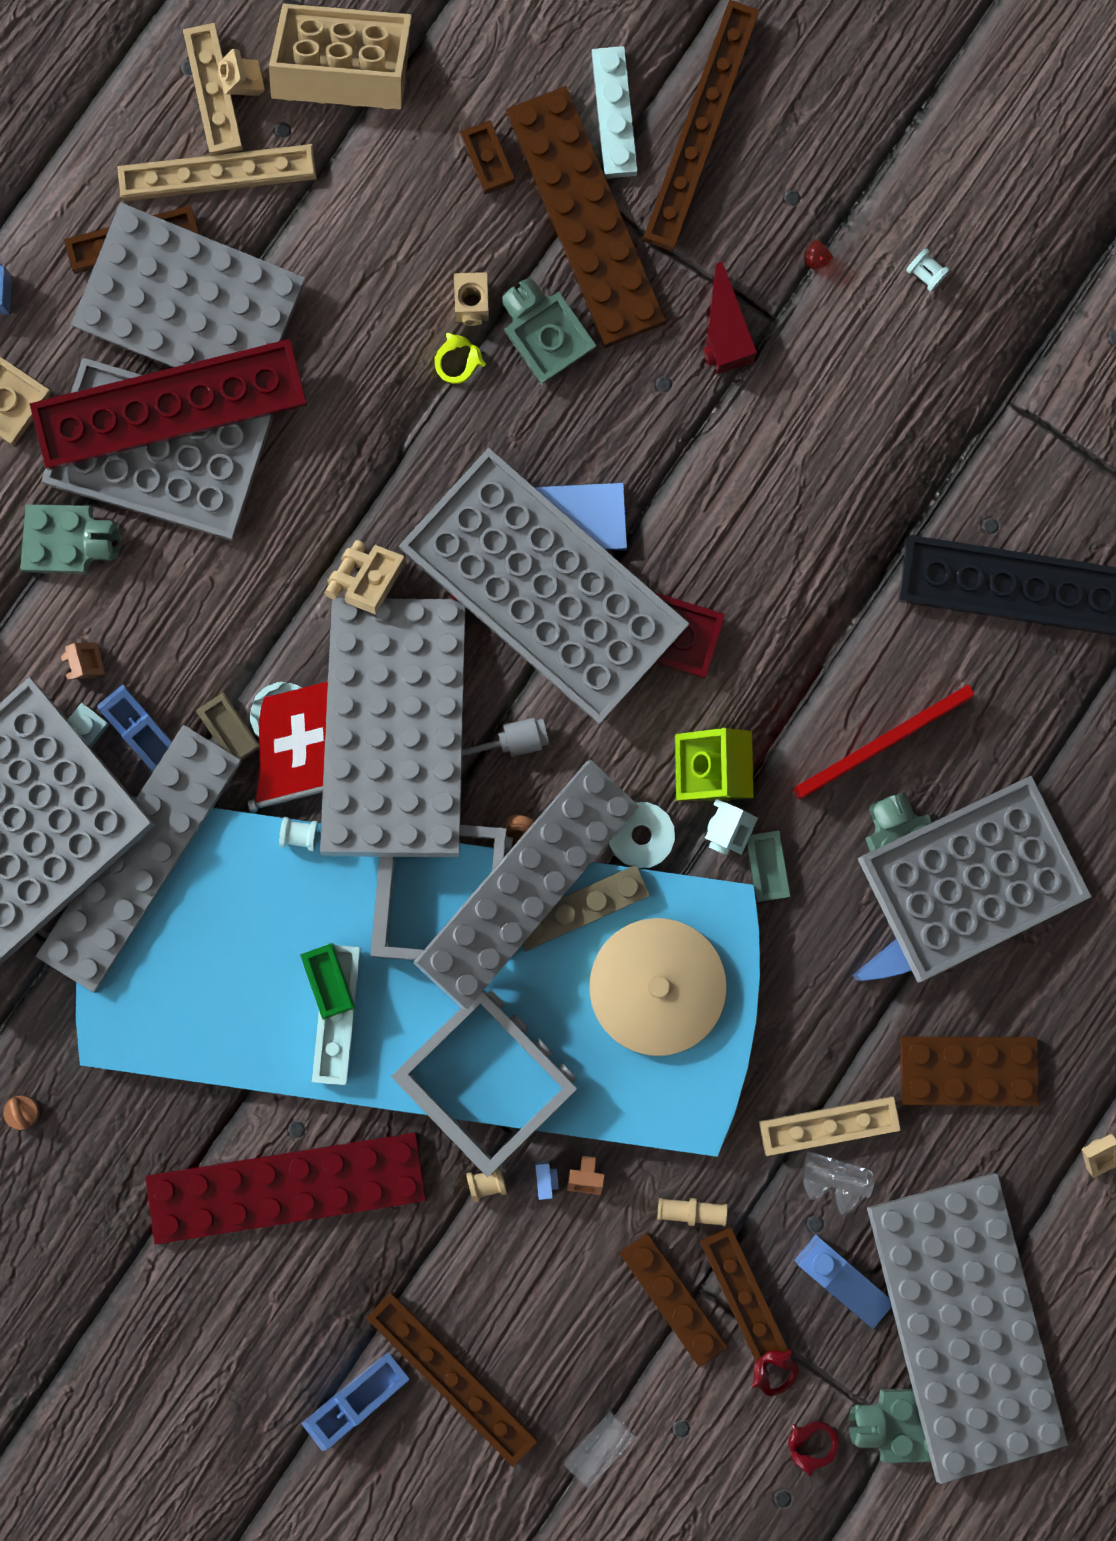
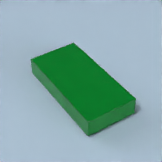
M334 943L300 954L322 1020L356 1008Z

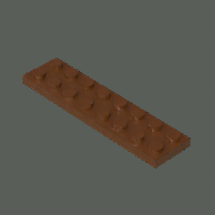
M567 86L507 108V118L604 348L664 325L666 321Z

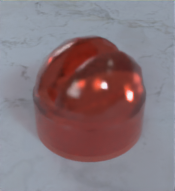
M814 240L804 253V261L812 269L823 268L833 259L830 251L818 240Z

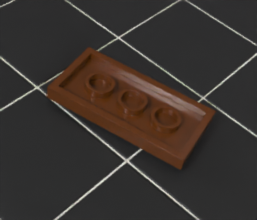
M900 1036V1104L1039 1106L1037 1037Z

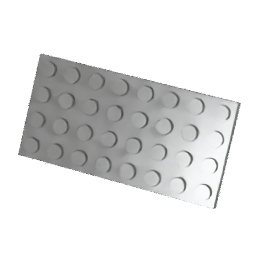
M490 448L478 458L399 545V548L599 725L689 626L685 619Z
M345 598L332 599L320 840L321 856L459 857L466 609L461 602L452 599H384L375 615L347 604Z
M987 1174L867 1207L936 1482L942 1484L1068 1446L998 1174Z

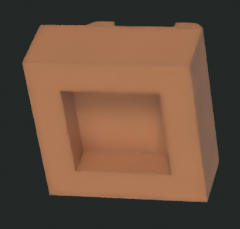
M73 643L65 647L66 652L61 656L62 661H69L71 672L66 674L67 679H90L105 675L97 643Z
M582 1156L580 1171L570 1169L567 1191L601 1195L604 1174L594 1173L596 1157Z

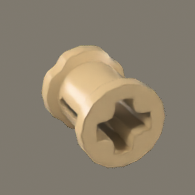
M500 1166L488 1177L484 1173L475 1175L472 1172L466 1173L474 1203L479 1202L482 1197L500 1193L502 1196L507 1195Z

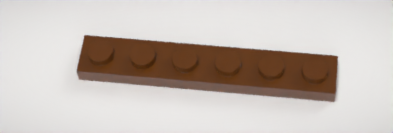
M392 1291L366 1317L512 1467L537 1443V1438Z

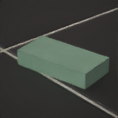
M772 831L750 835L746 846L756 902L790 897L780 832Z

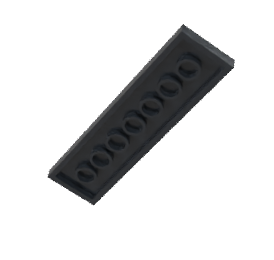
M908 535L898 602L1116 636V567Z

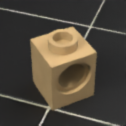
M487 272L454 273L456 322H462V324L467 326H477L482 324V321H489ZM469 295H475L480 298V302L475 306H468L464 304L463 300Z

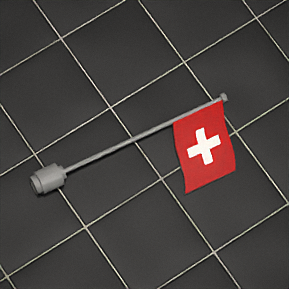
M328 681L264 697L259 717L260 773L256 801L255 799L248 801L249 810L252 814L257 813L259 808L323 792ZM533 717L503 725L505 732L498 733L500 740L462 749V756L501 746L503 753L510 751L511 758L542 750V746L549 745L544 720H535Z

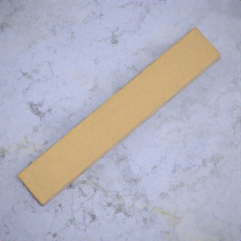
M312 144L117 166L120 197L123 202L317 180Z

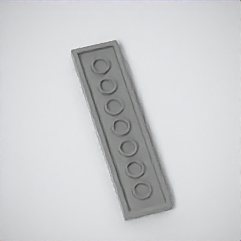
M183 725L135 799L155 826L69 903L36 957L88 990L96 993L242 761Z
M592 760L586 761L413 964L460 1008L467 1010L639 806Z

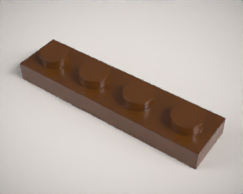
M191 205L153 215L200 235ZM110 227L64 239L74 274L93 270Z
M731 1226L699 1240L755 1362L768 1351L787 1352L788 1348Z
M647 1232L619 1251L624 1261L699 1367L727 1348L722 1338Z

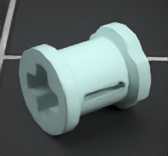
M925 248L912 261L906 271L909 274L914 273L928 285L927 290L931 293L943 281L951 269L947 266L943 268L929 255L930 251ZM923 265H924L925 267H927L934 275H932L930 272H928V271L923 267Z
M284 817L280 829L279 846L286 848L287 845L307 847L308 851H315L318 837V821H312L311 824L292 822L290 818Z

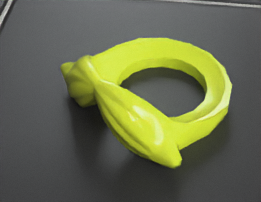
M446 333L447 341L435 356L437 374L444 381L452 384L466 382L479 366H486L481 351L477 346L471 344L466 337ZM465 345L470 347L471 350L465 371L457 377L446 375L441 366L443 356L448 351L455 350L457 347L462 348Z

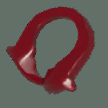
M768 1351L761 1358L757 1359L754 1364V1381L751 1387L760 1388L764 1394L770 1397L788 1390L794 1384L799 1373L797 1363L791 1358L793 1351ZM771 1362L783 1369H790L791 1375L789 1379L780 1387L770 1388L769 1372L766 1369V1363Z
M814 1421L803 1427L792 1424V1433L788 1439V1446L794 1463L811 1477L815 1469L824 1467L834 1461L838 1452L839 1441L837 1434L827 1423ZM816 1430H824L831 1437V1450L824 1458L818 1459L797 1453L796 1448L800 1447Z

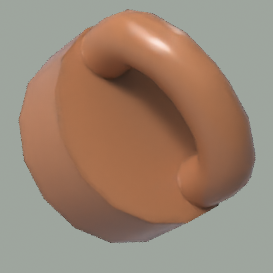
M520 814L509 816L504 828L507 830V837H513L512 846L518 842L535 822L533 819Z
M20 1095L11 1098L7 1102L3 1115L10 1127L22 1130L30 1128L37 1122L40 1108L39 1104L32 1097Z

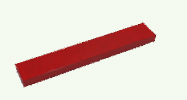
M969 684L799 784L792 789L800 800L970 700L974 697L973 690Z

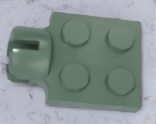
M528 278L519 282L520 287L517 290L515 287H511L502 297V304L512 317V323L505 328L504 332L540 384L543 385L596 349V344L560 292L548 297L543 294L533 279Z
M26 504L20 570L31 573L88 574L91 562L95 560L112 561L118 557L121 547L112 546L111 541H121L119 526L110 520H94L93 508L90 506Z
M905 793L893 795L870 805L869 811L875 824V832L865 839L871 852L932 822L929 814L917 816L913 812L908 796Z
M880 1389L879 1400L874 1405H855L852 1407L849 1421L856 1420L857 1426H850L849 1433L854 1445L859 1448H878L880 1460L884 1463L931 1462L913 1389Z

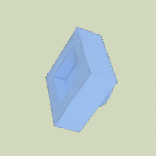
M549 1161L536 1162L539 1200L551 1199L552 1190L559 1189L557 1168L550 1169Z

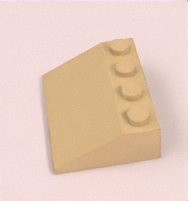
M283 3L269 63L271 98L287 101L317 102L321 104L331 103L383 109H401L406 82L412 14Z

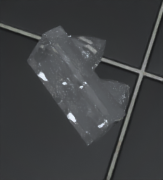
M809 1151L807 1152L804 1160L803 1181L804 1188L811 1200L824 1195L831 1187L836 1188V1203L840 1214L843 1216L855 1209L864 1197L870 1198L874 1188L873 1171Z

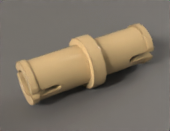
M659 1198L657 1220L688 1222V1226H695V1223L726 1226L727 1204L697 1202L696 1198H690V1201Z

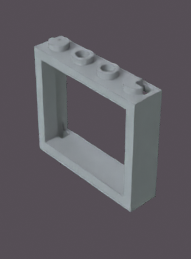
M460 825V837L495 839L492 871L512 848L513 837H507L506 828ZM379 857L370 956L415 961L424 950L388 947L396 857Z
M491 989L487 993L483 991L467 1010L462 1008L458 1010L391 1076L487 1177L577 1090V1087L573 1084L577 1077L564 1064L558 1068L549 1059L553 1054L552 1051L540 1039L534 1043L525 1034L529 1028L516 1014L511 1018L507 1016L501 1009L505 1003ZM480 1004L562 1088L492 1158L410 1073Z

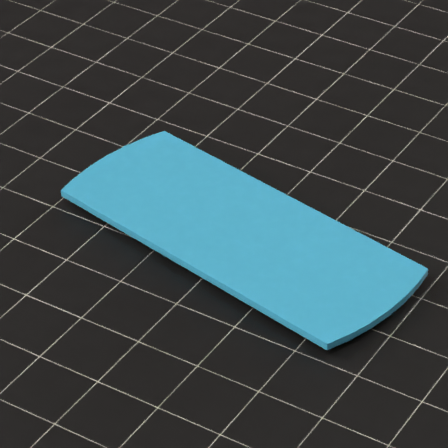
M212 808L97 992L93 993L76 982V1027L81 1066L423 1115L427 1114L391 1076L461 1009L413 964L414 960L370 956L379 857L321 856V823H318L315 851H308L307 847L287 845L286 848L279 846L283 818ZM290 819L292 822L311 824L308 821ZM460 843L459 857H396L388 947L425 950L492 872L494 848ZM591 862L564 896L630 867ZM638 869L649 892V897L526 952L523 945H521L483 991L487 993L491 989L505 1003L501 1009L507 1016L511 1018L516 1014L529 1028L525 1034L534 1043L540 1039L552 1051L553 1054L549 1059L558 1068L564 1064L577 1077L573 1082L577 1090L535 1131L718 1157L737 1108L748 1069L756 1026L760 981V953L754 885ZM652 918L679 921L700 932L717 951L726 976L725 1004L714 1028L693 1047L676 1054L652 1056L634 1052L616 1042L599 1023L591 1004L589 992L591 969L598 952L606 941L623 927L640 920ZM330 943L341 946L361 947L347 1085L312 1082L319 1009L300 954ZM481 1004L410 1072L454 1119L520 1129L562 1089Z

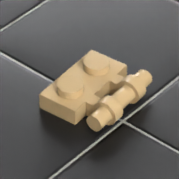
M356 540L351 548L345 550L341 557L342 563L338 570L333 571L328 579L329 585L324 593L328 598L334 600L340 591L346 590L345 602L347 604L376 615L405 565V556L374 545L368 555L364 553L366 545ZM361 568L356 577L350 576L354 569Z

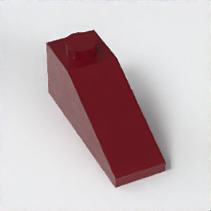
M723 261L716 263L706 347L703 348L707 365L709 367L714 366L718 375L754 362L757 353Z

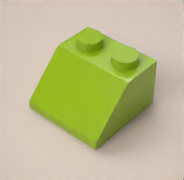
M721 728L675 734L676 801L754 798L752 731Z

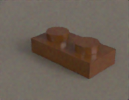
M491 120L460 131L461 139L484 195L515 184L514 176Z

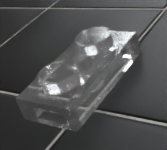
M610 1411L566 1458L563 1465L589 1489L636 1439V1435Z

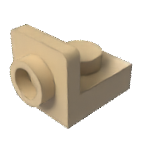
M232 49L218 63L219 77L222 80L225 94L260 96L265 91L258 60L241 59L240 51Z

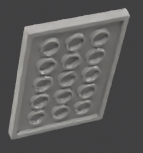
M120 202L71 326L174 368L282 341L306 279Z
M82 358L71 393L141 375ZM273 415L52 470L45 469L41 482L50 487L234 541L271 427Z
M1032 776L857 858L917 982H922L1091 898Z

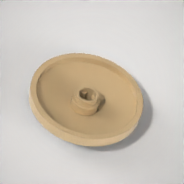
M652 918L631 923L617 931L606 941L594 960L590 974L589 992L591 1004L599 1023L616 1042L634 1052L652 1056L676 1054L693 1047L714 1028L725 1004L726 976L717 951L700 932L679 921Z

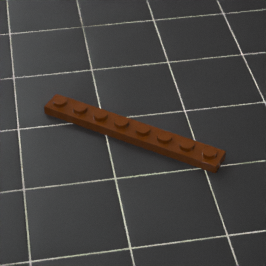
M732 0L728 1L647 225L643 242L674 252L757 22L759 9Z

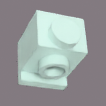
M716 799L714 805L719 808L716 815L709 822L708 832L705 837L711 841L709 848L728 855L729 850L742 855L758 818Z

